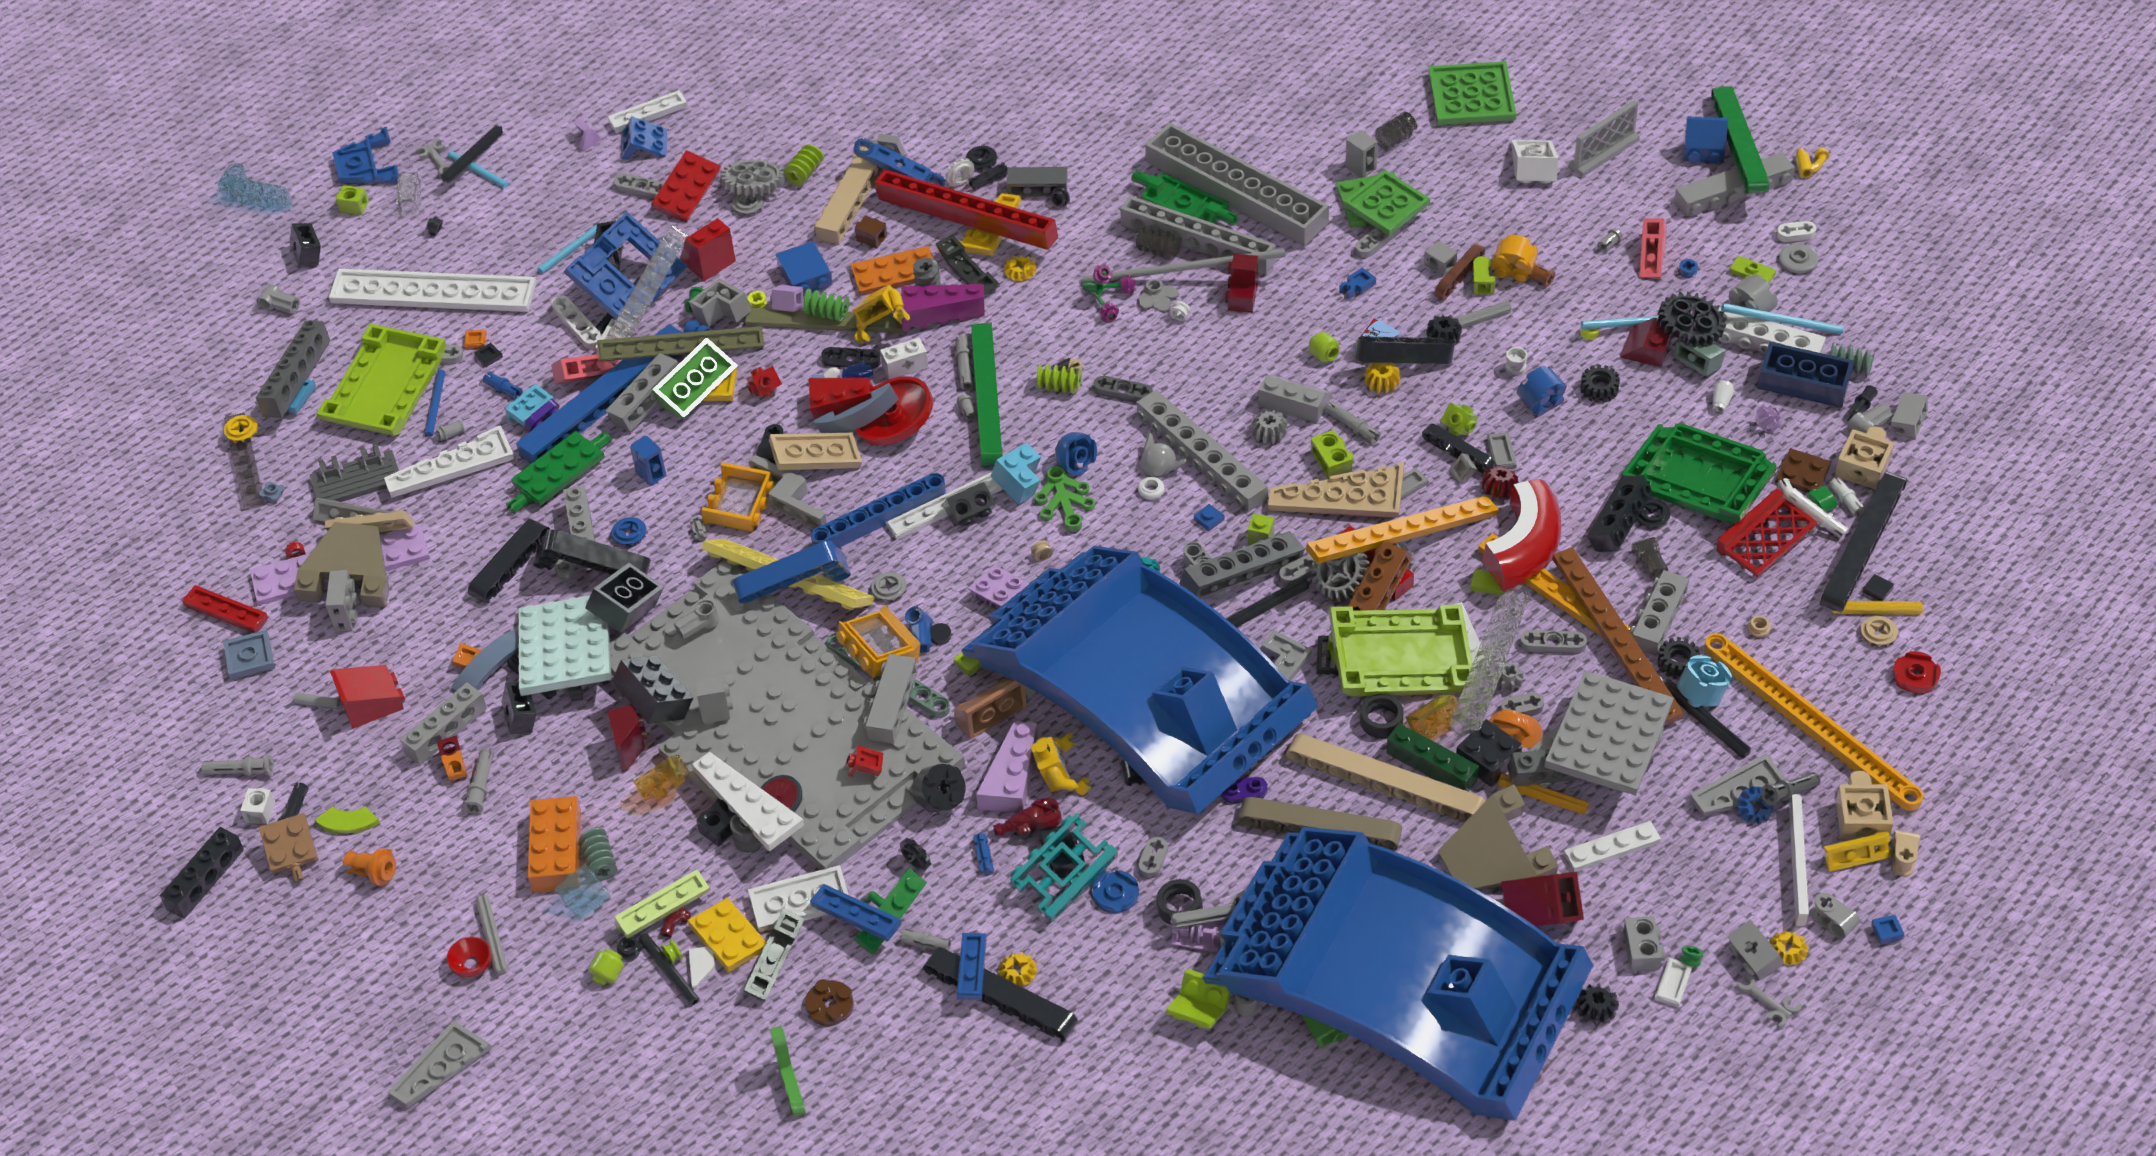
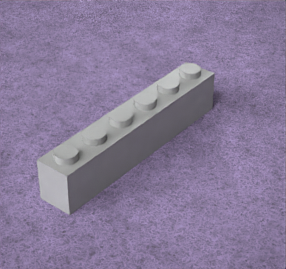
M1783 152L1761 159L1768 176L1769 190L1793 181L1795 167ZM1734 168L1676 188L1674 202L1685 217L1698 215L1708 209H1716L1726 203H1734L1744 197H1751L1755 193H1746L1738 169Z

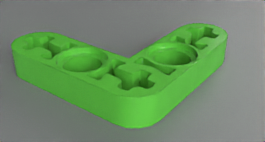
M782 1025L771 1028L770 1034L793 1116L806 1114Z

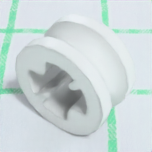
M1177 301L1171 308L1170 315L1173 319L1184 322L1191 309L1186 303Z

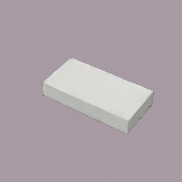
M1669 958L1655 1000L1679 1008L1693 966Z

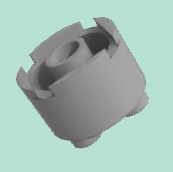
M1756 274L1747 276L1729 292L1730 305L1767 312L1772 311L1777 306L1778 300L1776 294L1772 295L1769 290L1771 285L1764 278Z

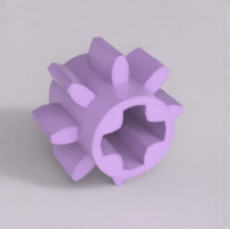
M1763 405L1756 411L1758 417L1755 421L1762 430L1767 431L1771 429L1774 432L1781 426L1780 419L1782 414L1775 406L1766 407Z

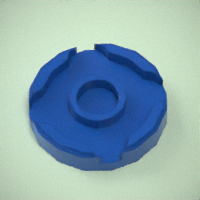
M1115 870V872L1111 873L1108 871L1101 874L1092 885V897L1095 904L1101 910L1109 913L1128 911L1139 899L1137 880L1131 874L1122 870Z

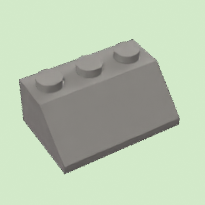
M1266 375L1258 390V406L1318 423L1325 406L1333 396V392L1276 375Z

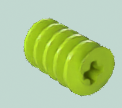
M811 144L802 146L801 150L797 152L783 170L787 181L796 186H802L808 177L811 176L812 172L816 170V167L823 162L824 154L822 151Z
M1041 363L1038 366L1036 375L1038 389H1043L1045 386L1048 391L1054 388L1055 392H1059L1062 388L1063 393H1067L1070 389L1071 394H1076L1081 386V368L1075 374L1074 367H1071L1069 373H1067L1066 366H1063L1061 372L1058 371V365H1055L1053 370H1050L1049 364L1046 365L1045 369H1042Z

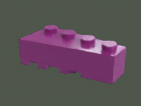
M984 284L901 286L903 309L910 316L909 320L904 317L902 318L903 332L910 331V327L914 326L926 328L930 323L939 322L941 325L948 323L951 319L962 321L985 316Z

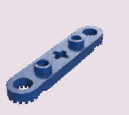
M861 138L855 141L853 151L858 157L885 170L929 183L935 180L939 182V186H945L946 182L941 174L935 173L931 169L878 143L875 144L869 139ZM859 146H865L868 150L862 151Z

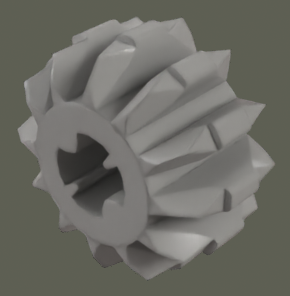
M1265 409L1264 413L1258 412L1256 417L1253 418L1251 432L1257 442L1263 439L1264 445L1268 441H1271L1274 445L1275 440L1281 442L1287 434L1286 418H1283L1282 413L1276 414L1275 410L1268 412Z

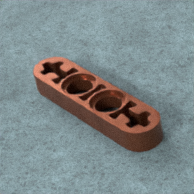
M1474 243L1438 283L1434 296L1445 301L1457 288L1456 285L1467 277L1468 271L1473 270L1474 259L1485 255L1486 248Z

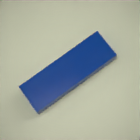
M962 933L957 1000H982L987 943L986 933Z

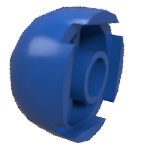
M1070 432L1062 436L1055 447V460L1059 467H1062L1067 473L1081 476L1089 470L1084 469L1091 462L1095 463L1097 457L1096 442L1085 433ZM1077 463H1083V466L1077 468Z

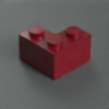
M1234 253L1232 262H1228L1227 273L1231 274L1228 277V288H1230V291L1225 293V303H1228V311L1253 313L1258 288V256Z

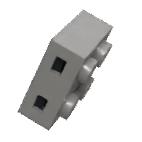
M348 570L330 571L326 608L335 632L353 631V624L358 621L355 607L360 604L359 593H355L354 579H350Z

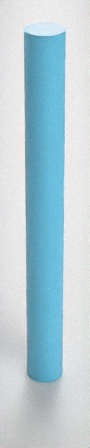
M449 151L447 155L453 161L461 157L453 151ZM473 162L466 167L504 189L509 186V182Z
M597 224L539 266L537 270L544 274L594 237Z
M1658 316L1581 321L1580 326L1581 329L1635 326L1651 318H1658Z

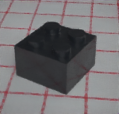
M1486 719L1456 747V754L1478 765V778L1490 787H1493L1498 782L1500 775L1508 772L1507 765L1512 753L1522 752L1523 744Z

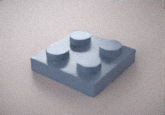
M267 630L223 641L228 674L231 680L275 669Z

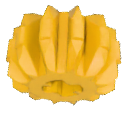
M1370 363L1364 373L1366 386H1369L1370 391L1377 389L1378 395L1381 391L1388 394L1389 389L1395 391L1396 386L1400 383L1399 367H1395L1394 363Z

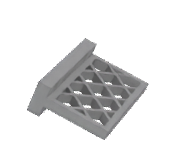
M1635 100L1631 101L1578 135L1576 138L1575 157L1569 162L1568 167L1581 177H1584L1638 142L1640 136L1635 133L1638 102Z

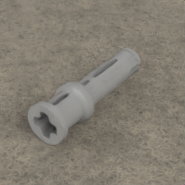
M488 749L479 751L473 781L467 787L468 796L463 802V809L467 813L480 814L484 809L482 803L488 793L486 782L494 757V753L491 751L489 754L490 750Z
M248 756L244 760L203 761L201 770L203 775L245 774L248 777H252L254 774H266V776H272L274 761L272 756H266L265 758Z

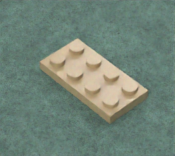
M853 433L770 434L769 443L778 470L861 468L862 460Z

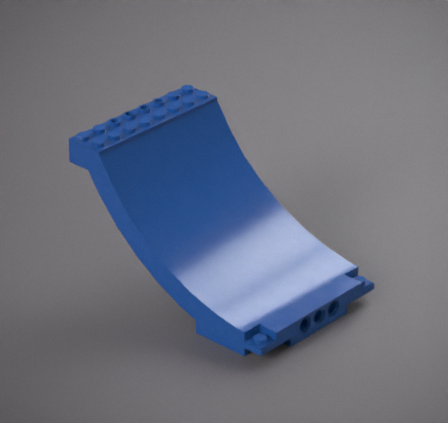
M1093 546L1088 551L1080 553L1062 569L1048 568L989 616L992 625L961 650L964 656L978 659L982 668L1011 678L1040 693L1066 710L1112 747L1142 777L1167 808L1194 814L1203 812L1214 799L1220 797L1223 791L1233 785L1242 774L1249 771L1251 766L1259 759L1265 757L1269 750L1278 745L1288 733L1294 731L1297 725L1318 708L1309 684L1289 681L1274 663L1232 623L1183 586L1158 571L1143 565L1136 551Z
M1303 827L1300 833H1287L1271 862L1262 861L1220 933L1224 943L1204 975L1203 980L1206 984L1226 986L1232 995L1273 1004L1341 1030L1409 1066L1444 1090L1474 1115L1516 1121L1593 967V963L1583 946L1556 943L1537 927L1498 901L1427 864L1392 850L1370 844L1363 832Z

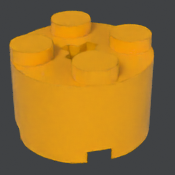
M1511 234L1507 235L1505 239L1501 238L1492 259V267L1495 270L1494 274L1500 278L1509 276L1514 277L1518 282H1525L1528 274L1532 273L1538 255V248L1535 244L1533 247L1529 243L1530 240L1524 236Z

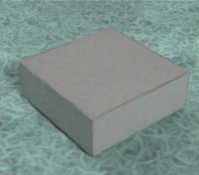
M1461 454L1449 470L1459 484H1465L1477 468L1467 454Z

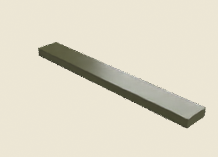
M750 307L751 312L747 314L745 320L746 327L762 326L768 328L839 331L858 330L856 328V316L853 312H848L844 320L838 322L835 319L829 320L828 317L821 318L820 316H813V314L807 315L804 310L800 309L791 312L774 310L772 308ZM894 313L880 318L867 325L866 329H864L865 332H909H903L902 324L893 317Z
M762 326L597 340L599 362L656 357L659 353L666 356L690 354L706 338L721 351L763 348Z

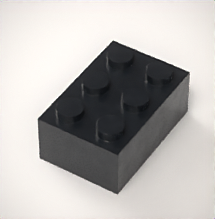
M628 563L593 588L585 608L621 633L656 606L664 587Z
M658 656L622 659L612 679L615 686L648 724L685 719L693 701V696Z

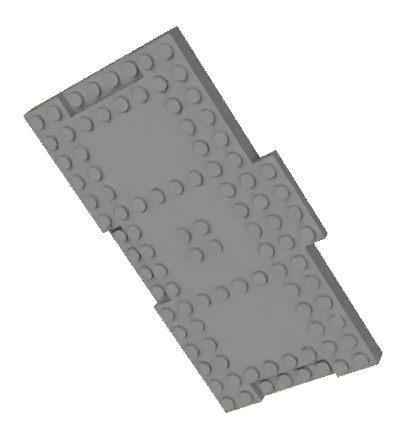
M725 559L693 582L695 588L631 635L623 633L610 643L611 680L607 681L620 691L612 682L620 660L658 656L693 696V701L685 719L655 723L670 736V738L658 746L659 753L714 802L718 799V796L693 771L692 766L694 762L708 752H711L759 788L774 776L789 775L794 777L800 783L803 792L802 801L794 813L803 818L804 826L786 840L819 870L842 865L917 805L912 793V784L922 769L937 764H949L961 770L965 767L964 756L907 708L905 709L894 744L868 740L867 732L863 729L865 717H869L870 701L876 696V682L873 680L869 682L815 637L813 629L771 594L748 603H739L732 581L736 577L745 574V572L738 566L728 563V559ZM708 599L713 601L719 616L718 624L710 629L702 628L686 639H682L673 623L694 611L695 606L701 600ZM722 674L724 683L728 682L733 703V709L729 710L730 719L703 724L697 700L695 678ZM857 746L884 753L881 774L874 776L856 771L853 777L848 776V767H846L848 754L853 753Z

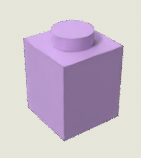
M779 285L772 289L770 294L772 309L795 312L803 308V287Z

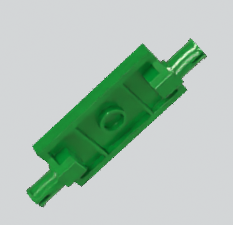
M1138 169L1132 174L1131 181L1141 184L1146 188L1140 196L1142 200L1213 224L1220 220L1233 227L1238 221V214L1228 211L1229 202L1163 172L1159 177L1155 175L1150 176Z
M577 431L569 435L511 479L512 484L519 489L520 494L506 503L507 509L516 514L528 503L536 502L539 506L544 504L605 458L604 452L600 449L612 442L610 435L602 431L601 434L591 441L587 440Z

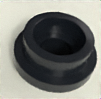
M1057 187L1051 194V200L1056 206H1066L1070 202V196L1066 189Z
M436 215L433 219L430 218L426 229L429 230L428 233L430 235H438L442 228L443 220L439 219Z
M624 937L617 945V953L624 960H632L641 952L640 942L633 937L628 939ZM629 947L633 948L629 951H625Z

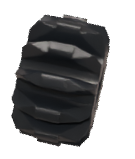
M1443 313L1441 317L1434 315L1433 320H1429L1426 329L1427 338H1447L1455 341V343L1459 342L1462 333V327L1458 322V318L1453 319L1452 315L1446 317Z
M1600 983L1596 987L1588 984L1586 990L1581 989L1576 1000L1579 1016H1585L1584 1020L1586 1023L1593 1019L1595 1026L1599 1023V1020L1605 1025L1609 1019L1613 1020L1619 1008L1616 992H1610L1609 986L1601 988Z

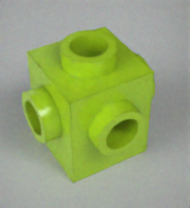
M1450 402L1440 421L1449 427L1448 431L1460 436V434L1468 435L1473 432L1479 417L1473 413L1474 409L1468 405Z

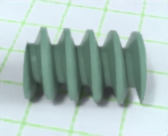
M1833 342L1829 355L1854 360L1853 369L1856 368V373L1860 375L1862 370H1864L1865 376L1868 377L1875 353L1871 356L1870 350L1867 349L1863 355L1861 348H1858L1854 353L1853 346H1850L1845 351L1844 344H1841L1839 349H1837L1836 343Z
M598 827L585 831L580 836L578 844L581 848L589 877L592 880L602 881L614 877L618 868L615 866L616 862L613 858L614 855L611 851L608 837L606 836L607 833L605 829Z

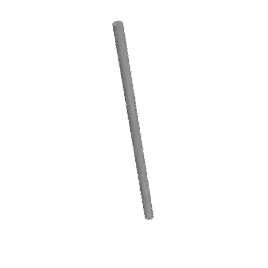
M1285 249L1246 255H1257L1258 261L1286 257ZM1233 256L1112 272L1113 277L1109 281L1120 280L1122 277H1128V275L1134 278L1228 265V262H1232ZM1093 275L1082 276L1083 282L1093 280Z

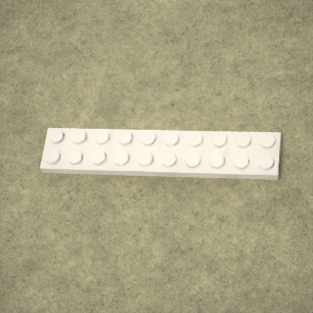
M338 269L329 300L330 303L528 312L537 282L535 277Z

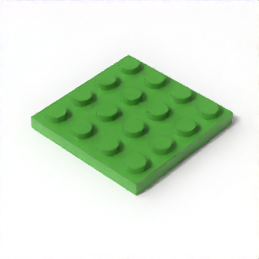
M1506 61L1429 66L1428 73L1437 125L1516 120L1517 114Z

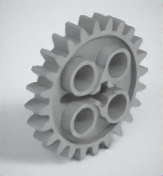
M751 158L750 161L742 159V162L735 161V164L729 163V167L724 166V170H721L720 182L722 187H725V190H730V193L736 192V195L744 194V197L748 194L754 197L755 194L763 196V193L770 194V191L776 192L777 188L781 189V185H784L785 172H783V168H780L779 164L775 165V162L768 163V160L761 161V158L757 161Z

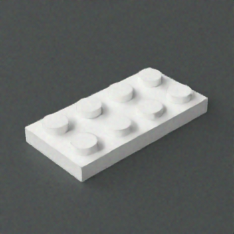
M840 865L748 889L759 933L774 928L783 908L805 918V920L828 915L812 907L810 900L823 884L849 895Z

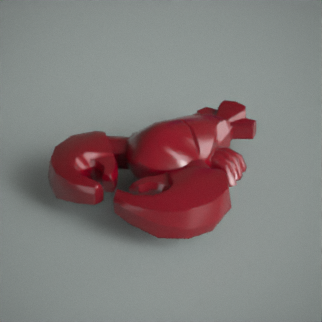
M1052 798L1038 799L1030 807L1008 818L1005 823L993 825L995 835L1003 836L1005 832L1018 830V834L1033 832L1036 829L1047 830L1054 828L1062 821L1059 803Z

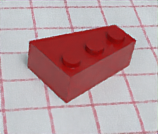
M809 378V409L815 420L832 411L837 416L871 399L872 395L870 392L874 391L875 388L869 378Z

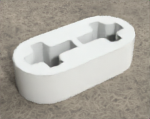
M1810 221L1784 223L1778 227L1777 238L1782 242L1810 240L1815 237L1816 225Z

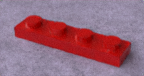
M194 585L182 600L184 606L252 633L258 632L268 619L266 612Z

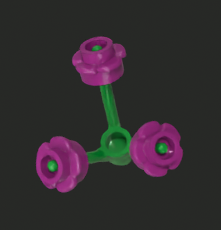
M1097 265L1094 268L1093 280L1083 282L1082 288L1096 297L1102 306L1099 310L1101 320L1112 322L1117 318L1119 308L1115 307L1112 303L1105 304L1099 294L1105 288H1122L1123 294L1131 295L1136 290L1135 279H1131V276L1128 275V277H1122V283L1107 284L1113 277L1112 272L1106 265Z

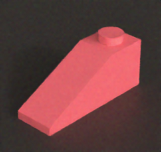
M1664 218L1643 219L1640 278H1661L1667 233Z
M598 354L560 359L551 364L555 385L603 376L614 365L618 364L619 360L599 362Z

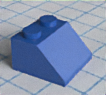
M1687 116L1683 141V161L1724 163L1728 118Z

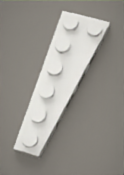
M498 426L478 435L474 441L469 443L465 441L458 444V448L452 451L444 450L440 452L439 456L432 460L424 459L415 465L384 477V481L390 497L393 498L514 460V455L502 427Z
M708 752L692 764L693 771L714 791L720 800L722 799L728 804V808L740 817L741 822L753 831V835L767 850L771 851L804 826L803 818L711 752Z

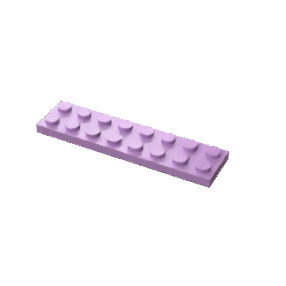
M421 523L414 525L412 529L395 530L380 534L386 571L430 559ZM310 553L250 569L258 606L296 596L294 587L297 571ZM325 579L323 588L328 587V579Z

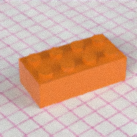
M577 796L530 800L528 879L532 892L580 888V846L578 841L581 836V809Z

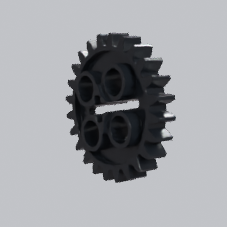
M1679 292L1678 296L1672 294L1670 298L1666 297L1665 301L1661 302L1657 313V321L1660 322L1659 327L1665 328L1663 333H1671L1670 339L1678 338L1677 343L1685 341L1686 346L1692 343L1694 347L1698 343L1705 347L1706 343L1712 345L1713 341L1718 342L1719 337L1722 338L1727 325L1725 323L1727 318L1723 317L1724 312L1718 311L1719 305L1713 306V300L1706 301V296L1699 298L1698 293L1695 296H1691L1690 292H1687L1685 296L1682 292Z

